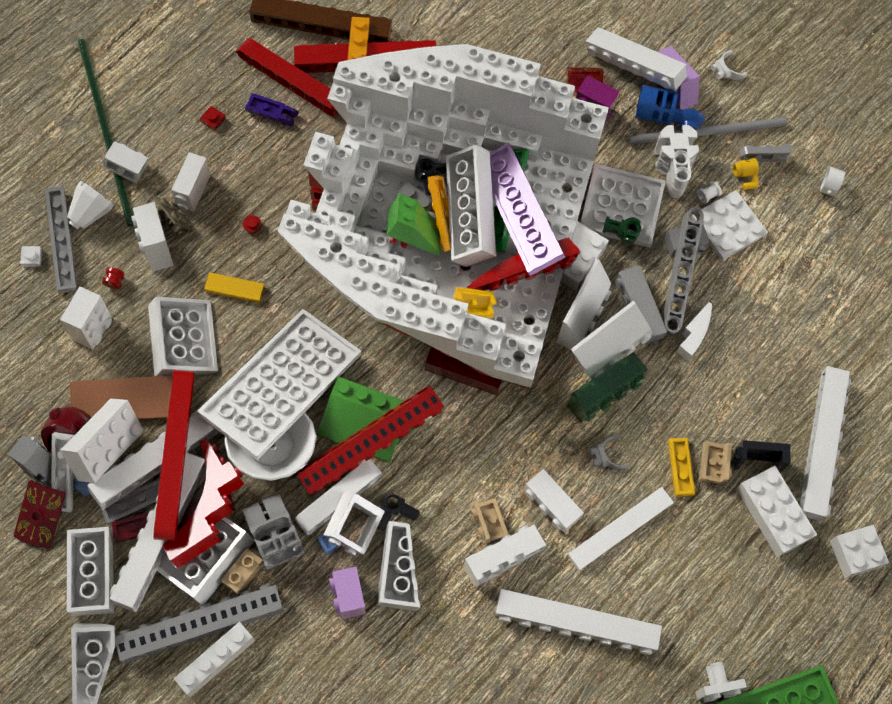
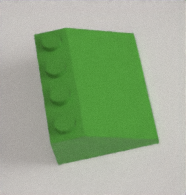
M338 376L317 436L339 444L402 403L403 400ZM399 438L391 441L392 445L388 448L376 451L374 457L390 463Z

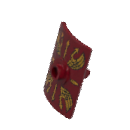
M29 480L14 531V537L35 546L51 548L66 495L65 491L50 488Z

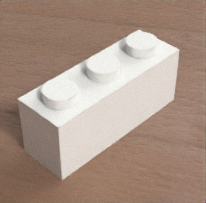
M544 469L526 483L524 488L526 496L531 501H536L539 505V510L553 520L552 524L557 530H562L565 533L582 518L584 512Z

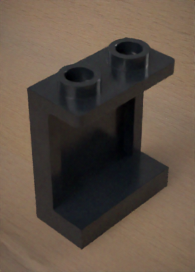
M743 440L734 450L731 463L734 464V470H738L746 460L772 462V467L776 466L779 473H781L791 463L790 444Z

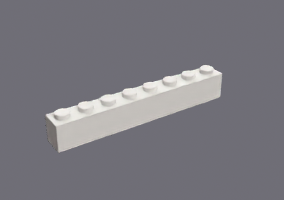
M827 366L821 373L799 505L807 518L822 521L829 516L831 511L829 499L833 496L834 492L832 480L835 479L837 474L835 462L840 455L838 443L841 442L843 432L840 430L841 425L845 422L846 414L843 411L848 403L846 393L851 385L850 371Z
M197 411L190 417L187 453L199 447L201 440L205 438L209 440L220 433V431L201 418ZM166 431L160 434L154 442L146 443L139 452L129 454L119 465L111 466L96 483L87 485L90 494L102 510L161 472Z
M187 452L177 528L206 470L205 459ZM157 504L154 510L149 512L147 516L148 522L145 528L140 530L138 542L135 547L131 548L128 555L129 560L126 566L124 565L121 568L120 578L117 584L112 586L109 594V599L114 604L133 612H137L166 552L162 545L167 541L154 540L153 538Z
M504 589L500 590L495 617H499L498 620L510 623L513 620L519 622L520 626H539V630L551 632L552 629L559 631V634L563 636L578 635L581 640L591 641V639L599 640V644L611 646V643L617 644L620 649L631 650V648L638 649L639 653L651 655L658 651L662 629L661 625Z

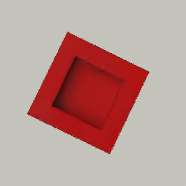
M210 106L200 117V121L214 131L226 119L225 114L213 106Z

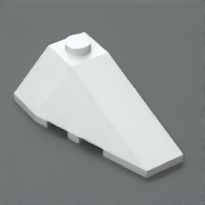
M76 623L71 628L72 704H97L115 649V626L101 623Z

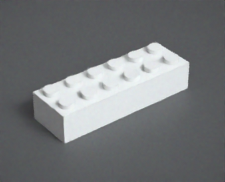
M475 144L446 156L451 261L464 267L496 257L490 152Z

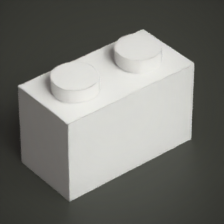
M114 141L104 157L103 167L137 184L147 167L148 157L141 152H136L126 145Z

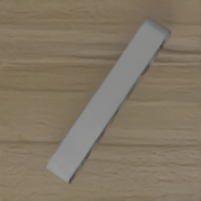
M696 207L691 208L684 214L662 317L667 330L666 335L677 333L683 324L704 220L703 211ZM690 214L695 215L697 221H692L690 219ZM686 232H690L693 235V239H689L686 236ZM683 250L689 252V257L683 255ZM679 267L685 269L686 275L680 274ZM676 285L682 288V294L676 292ZM672 303L678 306V312L673 311ZM669 321H671V322L674 323V325H675V329H674V330L669 329V327H668V322H669Z

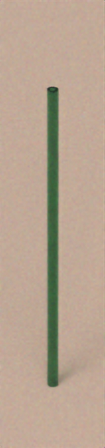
M79 39L78 45L108 152L113 142L84 39ZM113 172L127 226L133 227L132 212L122 176Z

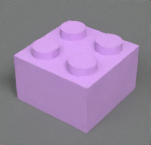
M357 567L332 572L333 578H330L329 581L332 595L337 594V598L333 599L336 615L341 614V618L346 619L366 614Z

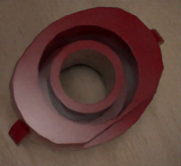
M69 406L52 409L49 418L41 429V439L44 446L52 454V434L54 432L75 435L92 417L76 407Z

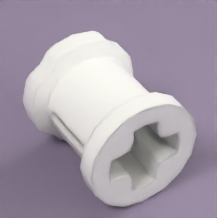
M715 181L711 182L704 189L700 188L697 190V195L704 204L708 203L713 197H719L722 194L720 186Z

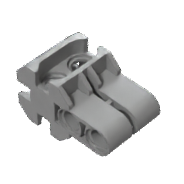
M279 493L262 500L266 509L264 512L259 502L242 508L267 570L305 554L297 531Z

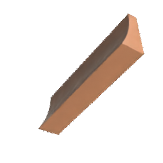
M173 376L69 382L71 407L79 408L93 417L110 398L129 401L139 421L167 419Z

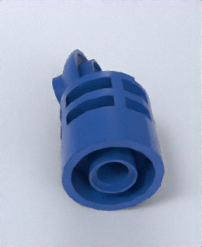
M642 85L635 113L636 119L666 125L676 123L681 125V130L682 125H689L696 130L697 127L705 122V116L695 109L681 110L675 108L678 92Z

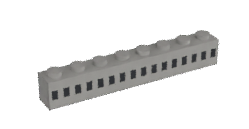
M266 584L259 587L260 590L254 592L247 590L240 593L239 597L233 599L230 596L221 599L220 603L214 605L212 603L201 605L199 610L193 612L190 609L180 612V616L174 618L172 616L163 617L159 620V623H145L139 626L140 629L131 631V629L119 632L118 636H115V644L120 662L123 664L229 630L238 622L245 625L284 612L276 585Z

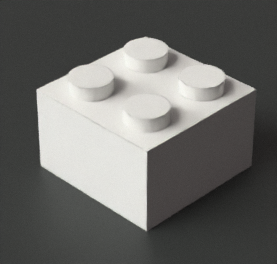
M874 525L838 535L830 540L845 579L881 568L889 563Z

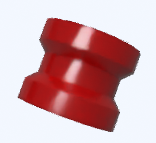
M107 267L105 271L106 277L103 278L102 284L112 289H120L122 285L120 281L124 278L125 273L120 269Z

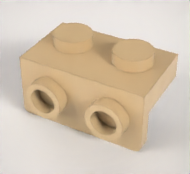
M708 441L703 443L699 480L722 485L731 478L732 469L730 468V461L734 455L732 443L728 442L725 445Z
M496 498L481 503H473V509H470L473 520H477L479 528H477L480 539H484L485 544L500 540L509 535Z

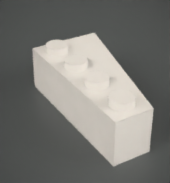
M389 521L386 526L376 606L417 611L420 608L410 525L407 523Z

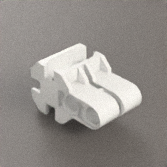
M667 125L660 132L654 148V155H660L658 161L655 162L656 169L663 175H666L668 194L673 198H680L684 194L691 178V168L699 152L698 145H693L695 138H697V131L689 125H682L683 133H674V125Z

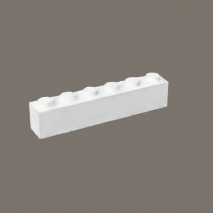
M598 27L586 40L587 51L591 56L603 59L607 63H612L621 69H626L665 88L676 91L687 78L685 63Z

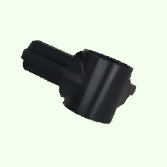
M423 158L419 161L415 177L423 183L426 195L431 196L428 190V177L447 174L446 163L435 164L434 161L428 158Z
M388 493L383 497L380 508L385 512L377 529L383 531L391 516L398 515L399 513L415 521L420 511L405 503L404 498L394 493ZM394 497L397 499V505L390 508L387 506V501Z

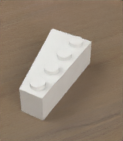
M525 525L517 530L518 533L512 536L509 534L503 537L500 542L494 545L491 544L482 551L472 554L465 559L463 568L475 588L545 549L546 544L535 525L530 527Z

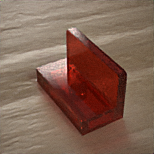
M567 67V84L574 85V92H577L587 75L603 83L604 72L602 68Z

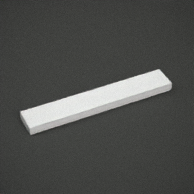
M662 487L572 550L567 556L578 571L582 570L674 502Z

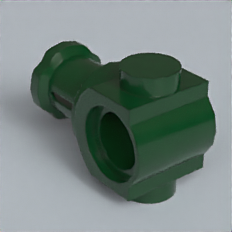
M607 216L602 232L605 233L607 231L617 234V237L624 244L634 245L641 231L640 220L630 217L626 220L622 219L620 222Z

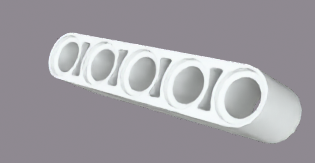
M371 459L364 461L298 514L295 522L307 536L312 534L332 518L344 492H354L360 495L374 484L383 473Z

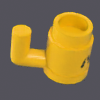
M756 158L733 163L735 177H751V182L742 184L743 190L759 187V165Z

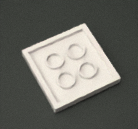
M737 190L701 209L704 213L703 224L710 242L709 244L722 261L765 237L768 233ZM692 214L691 220L697 221L696 216Z

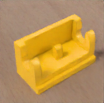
M461 287L455 288L453 300L468 303L467 313L485 318L494 317V310L492 308L493 305H496L494 292Z

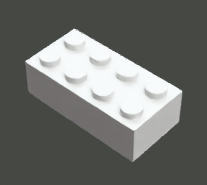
M110 398L60 451L78 481L96 483L144 430L128 400Z
M776 466L742 482L736 488L777 558L817 536V533Z
M109 527L67 530V613L71 616L114 613V603L109 599L110 590L114 585L113 531Z

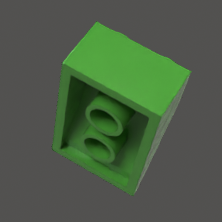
M399 193L389 207L387 236L439 255L441 237L436 226V220L417 200Z

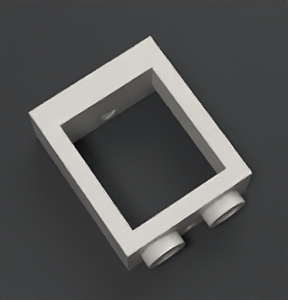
M344 492L323 535L329 538L331 544L345 547L344 551L353 556L356 554L364 555L385 511L354 492ZM352 506L369 515L356 544L339 534Z

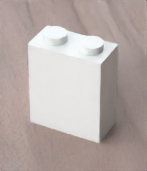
M190 152L171 189L177 207L185 212L195 211L211 176L207 159Z

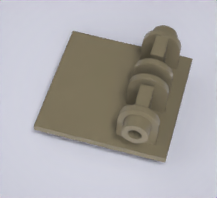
M153 196L159 204V215L168 223V226L176 236H183L186 229L192 231V228L189 226V220L178 212L179 208L173 201L168 202L165 198L161 199Z

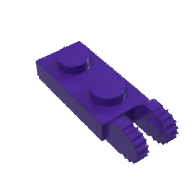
M254 93L251 94L245 107L247 112L281 122L288 126H293L295 121L284 116L283 113L292 117H296L299 113L296 109L286 106L284 103Z

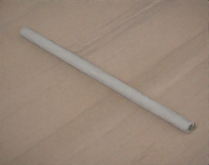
M784 117L699 127L696 131L697 137L784 127L787 125V119ZM674 130V133H683V131ZM660 132L631 135L628 137L629 144L657 142Z

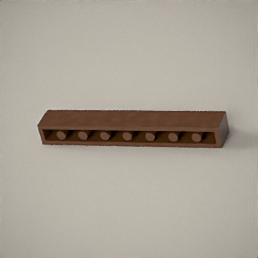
M252 0L249 11L251 22L350 40L352 17L370 18L368 43L388 42L392 32V19L338 10L333 7L327 8L316 4L311 5L300 1Z

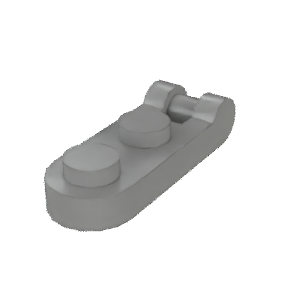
M787 143L783 144L782 147H771L770 145L754 147L747 145L740 150V159L756 158L758 162H783L787 160L791 153L792 146Z

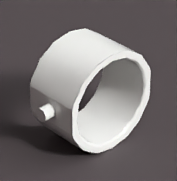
M830 166L821 184L820 192L836 197L844 180L845 171Z

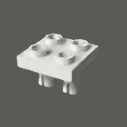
M716 662L706 667L710 686L699 689L695 694L697 700L704 699V703L721 698V695L724 696V699L735 697L741 694V690L747 686L745 679L727 680L723 662Z

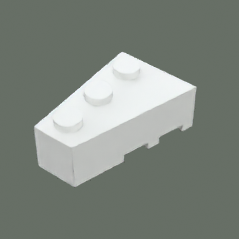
M155 202L134 207V216H131L134 227L138 226L135 229L137 239H141L138 242L141 253L145 252L151 271L154 272L174 266Z

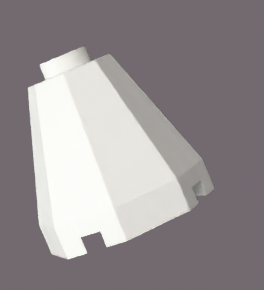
M80 181L76 186L67 215L70 219L69 223L77 229L79 227L85 229L110 212L114 204L105 199L96 190Z

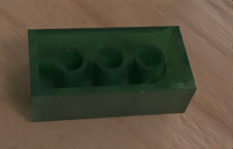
M632 352L574 391L570 396L567 406L580 423L584 421L590 422L597 416V412L600 410L604 412L609 409L613 401L616 399L620 401L627 396L628 391L631 389L635 391L641 387V382L645 380L648 369L638 356Z

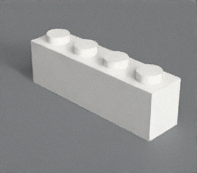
M238 622L179 673L174 680L189 697H192L255 642L254 638Z

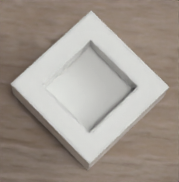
M22 246L21 266L41 267V246Z

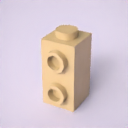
M246 548L221 579L222 584L239 596L264 565L261 554L255 549L250 551Z

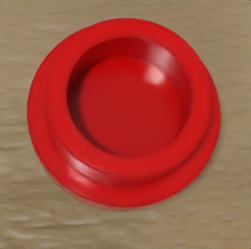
M255 215L247 216L243 221L245 231L257 233L262 227L261 219Z

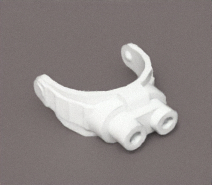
M732 50L725 52L715 64L711 65V69L713 72L716 71L718 79L729 78L738 80L748 76L747 72L743 74L737 73L725 65L724 58L730 56L733 53Z

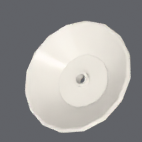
M304 413L274 443L275 446L270 447L258 460L226 436L224 442L228 458L238 470L254 479L273 481L290 477L305 467L314 453L317 436L313 422Z

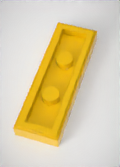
M209 272L204 291L260 303L265 286L263 283Z
M688 438L668 439L674 497L694 496L695 488Z

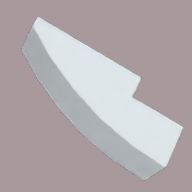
M710 302L691 321L682 334L686 337V340L680 345L676 353L687 362L695 354L708 329L712 310Z

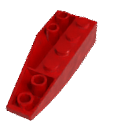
M569 237L558 240L565 258L530 276L520 254H517L482 274L467 288L495 291L501 288V285L508 284V286L517 284L518 280H531L542 273L548 275L558 268L562 270L568 269L576 261L580 250Z

